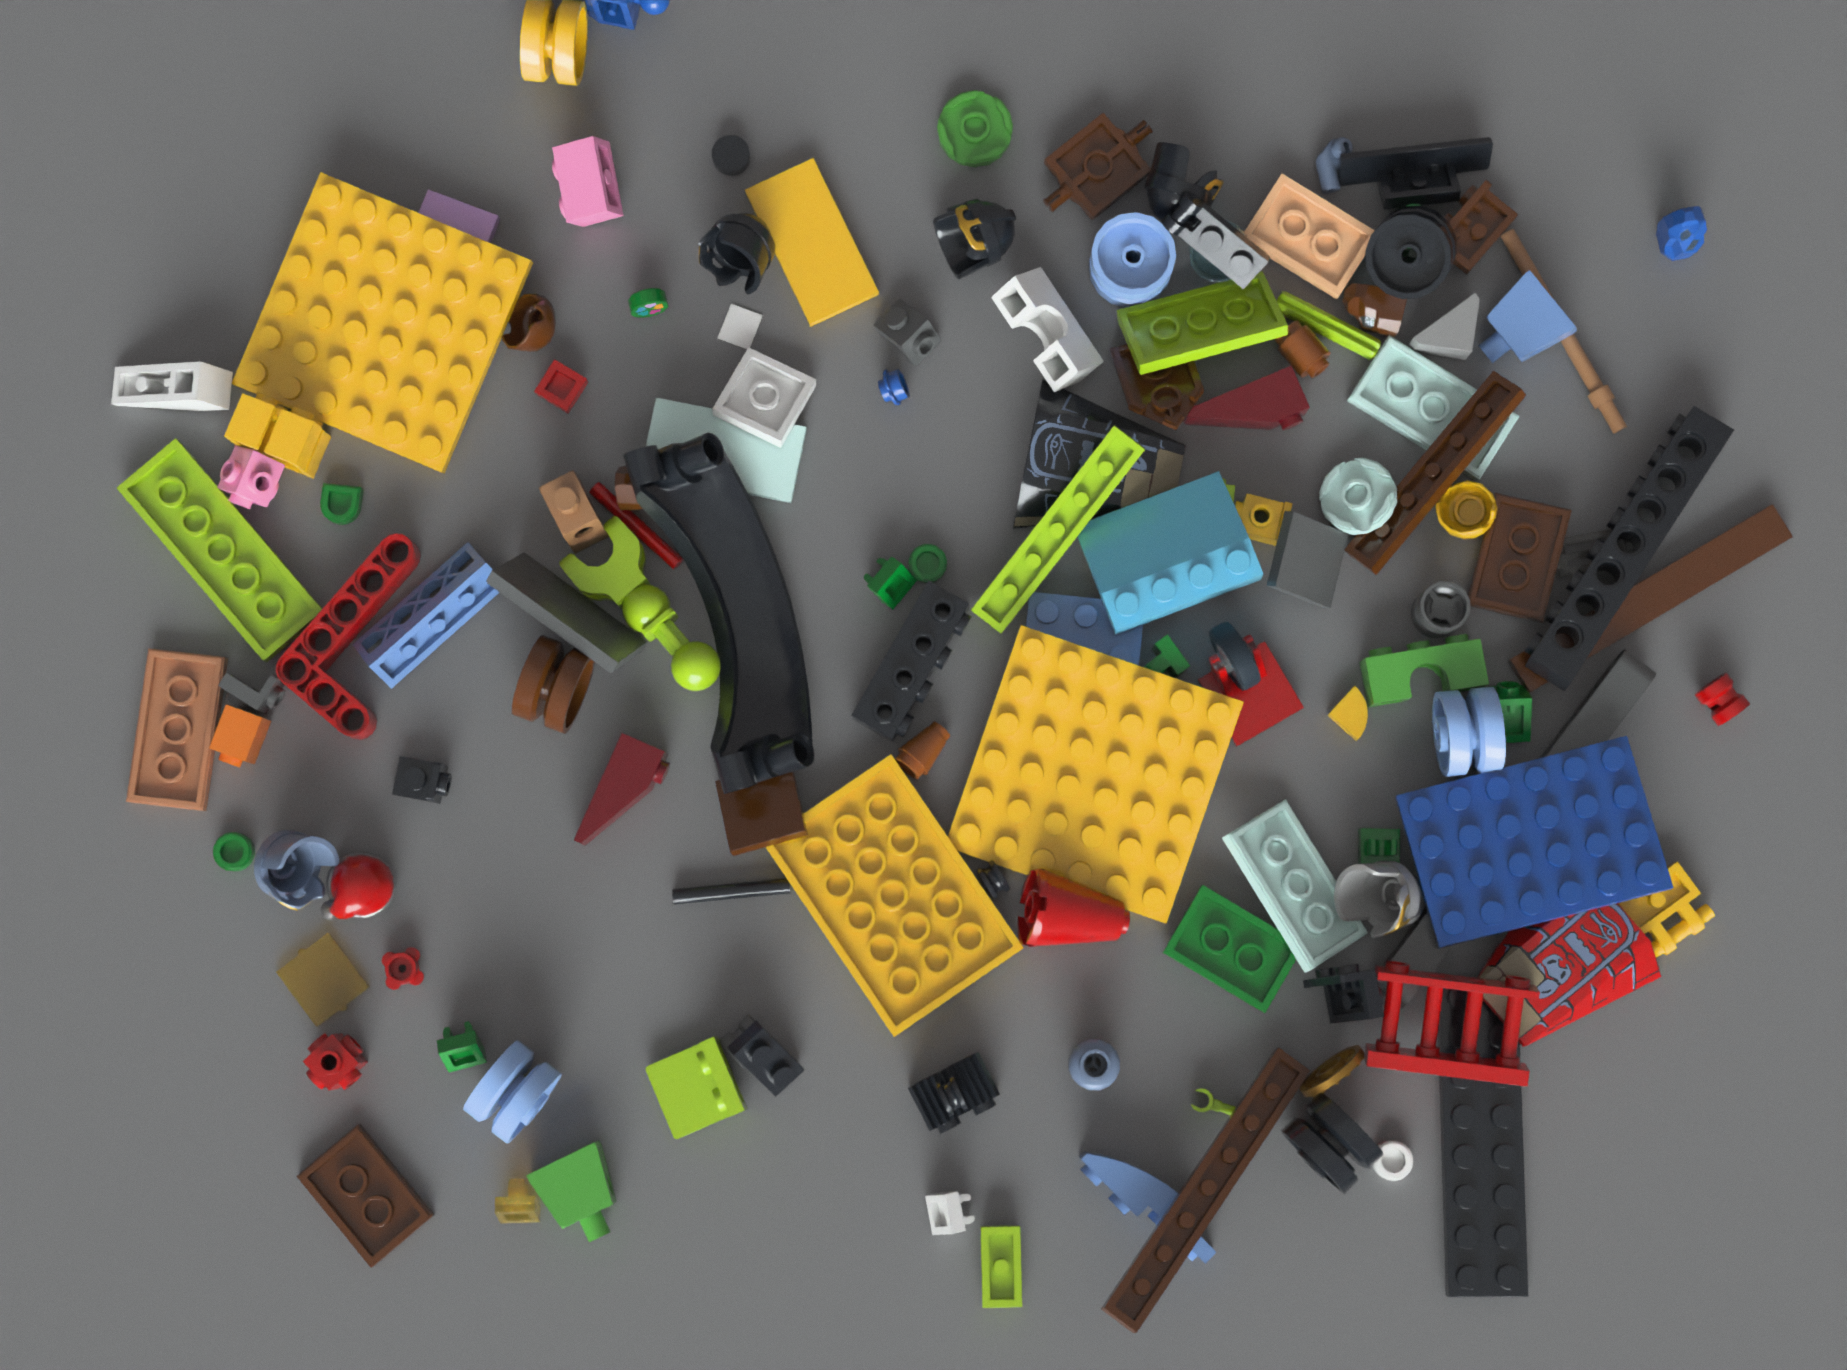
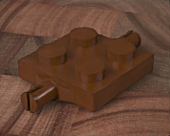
M1104 113L1099 115L1045 158L1044 164L1057 178L1059 184L1058 189L1043 199L1046 207L1049 206V210L1054 212L1059 206L1070 199L1077 203L1093 221L1150 174L1151 168L1139 155L1136 146L1149 134L1153 133L1150 125L1147 126V122L1142 120L1132 130L1125 133L1123 130L1115 127Z

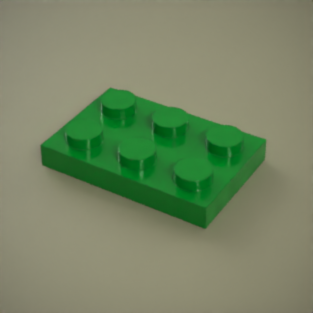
M1204 885L1200 886L1162 951L1163 954L1263 1013H1266L1296 961L1295 956L1277 928Z

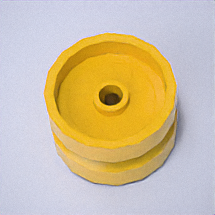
M552 0L526 1L520 36L521 74L525 81L545 82L553 70L558 84L580 85L585 67L588 38V16L585 1L562 0L557 11Z

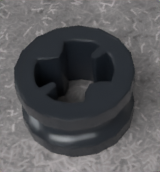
M991 860L988 862V868H978L976 872L994 900L998 897L999 891L1004 890L1007 892L1010 890V887L994 861Z
M954 1076L948 1077L949 1081L946 1084H941L940 1082L935 1084L949 1116L954 1115L956 1108H962L963 1110L968 1108Z

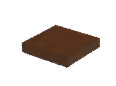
M794 771L724 794L720 780L715 781L728 845L733 856L808 835Z

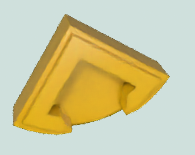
M1353 686L1329 712L1328 716L1355 741L1361 737L1366 728L1368 710L1362 693L1356 686Z

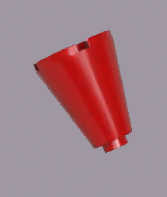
M1035 868V870H1031L1025 880L1019 903L1025 904L1024 917L1018 916L1017 921L1020 944L1034 947L1117 941L1121 934H1126L1130 923V913L1125 911L1123 902L1045 869Z

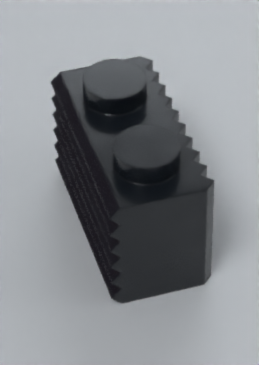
M978 1051L908 1087L929 1131L938 1128L940 1134L961 1124L958 1116L971 1109L976 1116L994 1107L996 1103L993 1098L1000 1095ZM954 1076L968 1108L965 1110L956 1108L954 1115L949 1116L935 1084L938 1082L946 1084L949 1081L948 1077Z

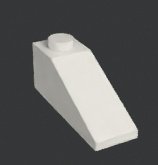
M201 361L115 367L111 404L116 406L190 411L229 410L233 372Z

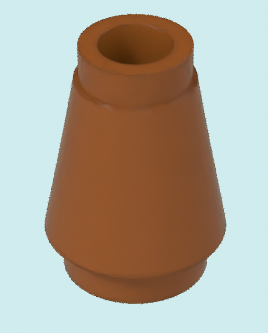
M933 721L920 733L898 748L899 754L895 760L906 774L914 779H919L922 774L927 775L946 741L950 738V734L943 726Z

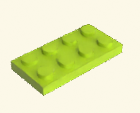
M1260 271L1244 289L1230 279L1117 310L1118 324L1140 375L1288 335V324L1263 271Z

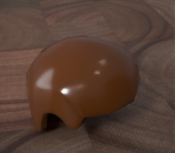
M524 294L517 300L508 322L511 332L502 335V341L507 348L536 352L551 342L556 327L555 312L550 301L543 295Z

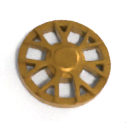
M1353 1045L1338 1052L1306 1077L1299 1088L1300 1091L1307 1098H1314L1321 1092L1322 1094L1325 1093L1328 1088L1334 1084L1338 1085L1341 1079L1349 1076L1350 1072L1361 1064L1360 1062L1365 1058V1052L1359 1045Z

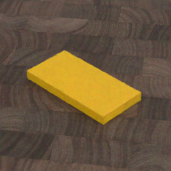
M814 158L745 189V194L756 216L766 223L775 243L776 258L810 327L879 295V291Z

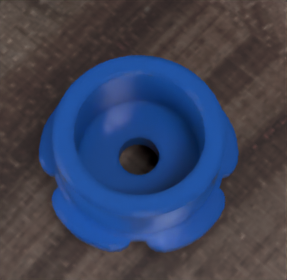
M887 369L884 370L883 379L878 381L881 395L886 402L892 400L895 405H900L901 400L910 397L906 380L899 369L891 372Z

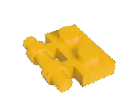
M1678 861L1667 866L1673 889L1618 903L1644 934L1649 932L1652 936L1653 941L1651 944L1656 958L1661 954L1666 956L1677 948L1676 944L1691 933L1696 935L1705 928L1704 924L1715 916L1713 910L1707 904L1702 905L1697 910H1694L1689 904L1701 892ZM1677 912L1681 921L1666 931L1661 922Z

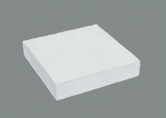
M748 347L712 408L713 416L781 448L816 387V379Z

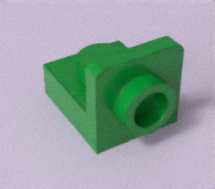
M1501 681L1497 683V686H1487L1494 687L1498 694L1504 719L1506 743L1531 742L1532 697L1526 688L1514 681Z

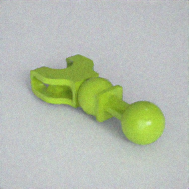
M612 516L603 525L604 530L613 542V554L606 563L598 567L587 566L574 554L570 553L559 561L560 567L586 598L596 601L609 600L615 602L621 608L623 618L628 626L635 631L642 632L649 642L657 638L672 656L671 672L675 681L680 686L691 691H700L710 687L717 680L721 670L720 658L717 652L704 642H690L675 625L674 622L679 617L671 608L668 596L659 587L651 585L644 576L646 564L644 547L617 516Z

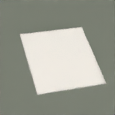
M731 304L718 339L745 349L750 348L763 315Z

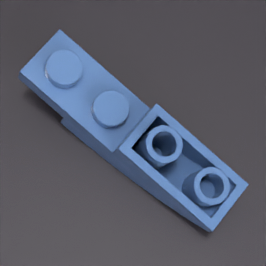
M1085 1151L1079 1156L1085 1163L1080 1170L1096 1187L1102 1181L1113 1192L1108 1199L1124 1215L1131 1210L1138 1217L1149 1206L1152 1211L1147 1216L1157 1225L1178 1194V1192L1160 1179L1127 1162ZM1200 1237L1187 1257L1193 1261L1198 1256L1206 1264L1216 1251Z

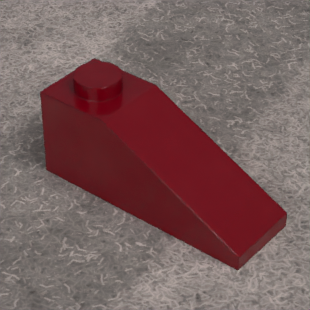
M1288 366L1195 405L1183 422L1185 425L1271 430L1281 426L1282 431L1302 423V416L1307 413L1310 406L1292 366Z
M621 733L574 841L586 846L650 793L655 783L662 784L670 768V763L666 762L668 754L663 750Z

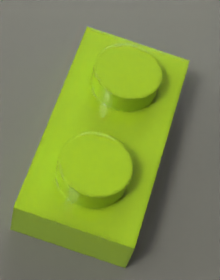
M1020 1225L980 1226L982 1308L1022 1307Z

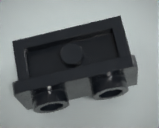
M1358 964L1315 970L1316 978L1303 980L1304 988L1324 987L1330 1024L1384 1017L1382 1008L1383 994L1378 987L1375 969L1360 971Z

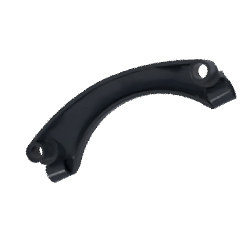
M708 432L684 443H674L660 449L656 445H651L625 453L623 457L637 503L662 528L682 556L696 582L710 619L716 650L721 663L718 717L710 748L724 794L757 785L758 782L809 767L814 761L810 698L804 656L794 610L768 535L748 492L725 453L721 441L716 435Z

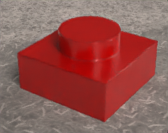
M554 359L534 392L539 397L569 414L587 386L588 380Z

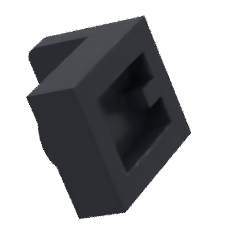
M400 756L392 795L440 804L442 796H447L449 793L452 775L447 773L448 766L443 763Z

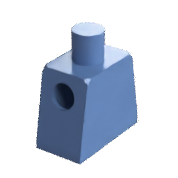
M1529 270L1487 315L1488 322L1496 332L1478 346L1492 363L1510 349L1523 362L1573 335L1577 329Z

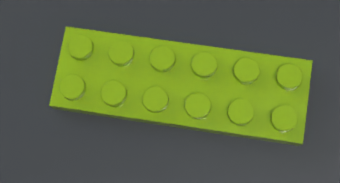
M175 438L116 488L259 657L267 663L296 639L323 608L237 507L228 501L229 498L221 489L217 488L218 485L184 445Z

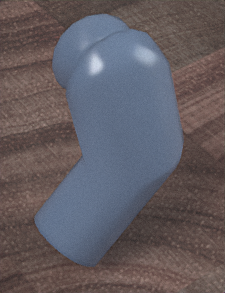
M1345 137L1331 140L1316 158V168L1323 194L1334 193L1341 189L1337 174L1340 155L1352 153L1353 150L1352 143Z

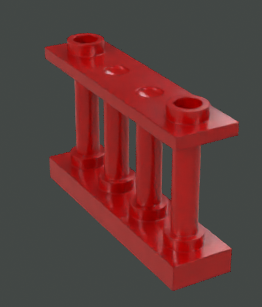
M1386 961L1385 966L1375 965L1377 980L1387 981L1380 1039H1376V1044H1365L1364 1060L1367 1067L1528 1087L1530 1071L1525 1063L1520 1062V1057L1516 1055L1524 998L1539 1000L1540 995L1537 987L1530 984V979L1520 976H1506L1505 981L1410 970V964L1398 961ZM1403 983L1427 986L1420 1044H1416L1415 1049L1400 1047V1042L1396 1041ZM1443 988L1467 991L1460 1049H1456L1455 1054L1440 1052V1047L1436 1046ZM1484 993L1508 996L1500 1054H1496L1495 1059L1480 1057V1052L1476 1051Z

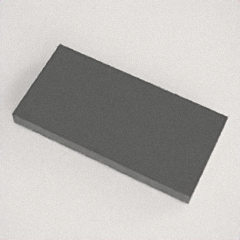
M522 553L492 570L486 580L487 584L609 673H613L641 653L647 643L643 638L526 553Z

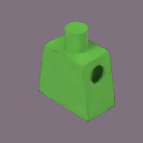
M600 1140L526 1175L528 1181L562 1229L579 1221L589 1242L611 1232L601 1210L613 1205L617 1201Z

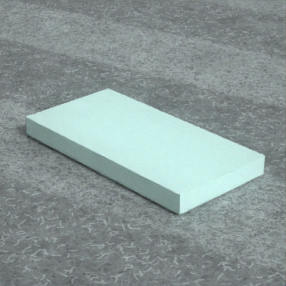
M1389 335L1347 401L1427 451L1477 389ZM1514 412L1510 414L1464 469L1463 474L1476 482L1480 480L1518 420L1519 415Z
M656 398L646 446L656 445L660 449L670 444L684 443L708 432L713 433L721 441L725 453L749 495L792 503L807 428L794 424L780 448L713 416L712 408Z
M1286 799L1222 837L1304 973L1314 969L1368 933L1361 920L1343 921L1339 917L1334 902V891L1337 881Z

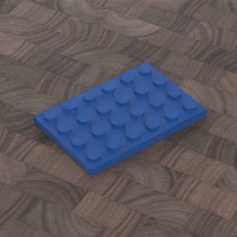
M1627 736L1504 767L1502 771L1481 773L1396 795L1395 797L1438 949L1674 888Z

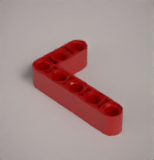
M394 533L388 535L380 542L283 653L276 664L277 677L284 685L339 732L353 739L362 740L373 734L377 725L376 715L366 704L329 674L327 670L420 563L421 554L419 548L403 534ZM399 545H407L409 551L406 559L398 563L393 562L391 556L394 548ZM374 574H381L383 578L381 587L377 591L368 592L366 588L368 578ZM355 603L357 614L352 620L343 621L341 619L342 608L346 604ZM329 632L332 638L331 644L327 649L318 651L315 646L317 637L321 633ZM303 661L306 667L305 674L299 680L293 681L290 677V669L296 662ZM332 686L335 691L333 701L328 705H321L318 699L320 691L324 687ZM355 711H361L364 716V723L359 729L350 730L347 724L350 714Z

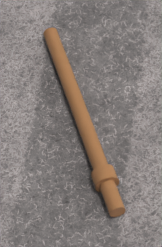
M1511 229L1501 235L1502 241L1521 274L1524 275L1530 270L1553 298L1515 230ZM1575 334L1560 341L1589 390L1590 394L1587 397L1594 409L1599 408L1613 434L1626 428L1627 425L1613 402L1615 399L1614 394L1608 385H1603Z

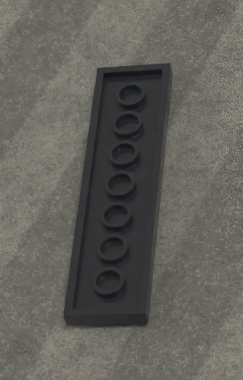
M1443 988L1438 1028V1047H1440V1052L1455 1054L1456 1049H1460L1467 991ZM1484 1001L1482 1002L1476 1051L1480 1052V1057L1495 1059L1496 1054H1500L1504 1024ZM1518 1042L1517 1055H1516V1056H1518V1057H1520V1043H1519V1042ZM1439 1076L1446 1296L1528 1297L1521 1086Z

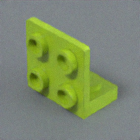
M718 1036L711 1037L646 1067V1073L675 1139L682 1138L748 1109Z

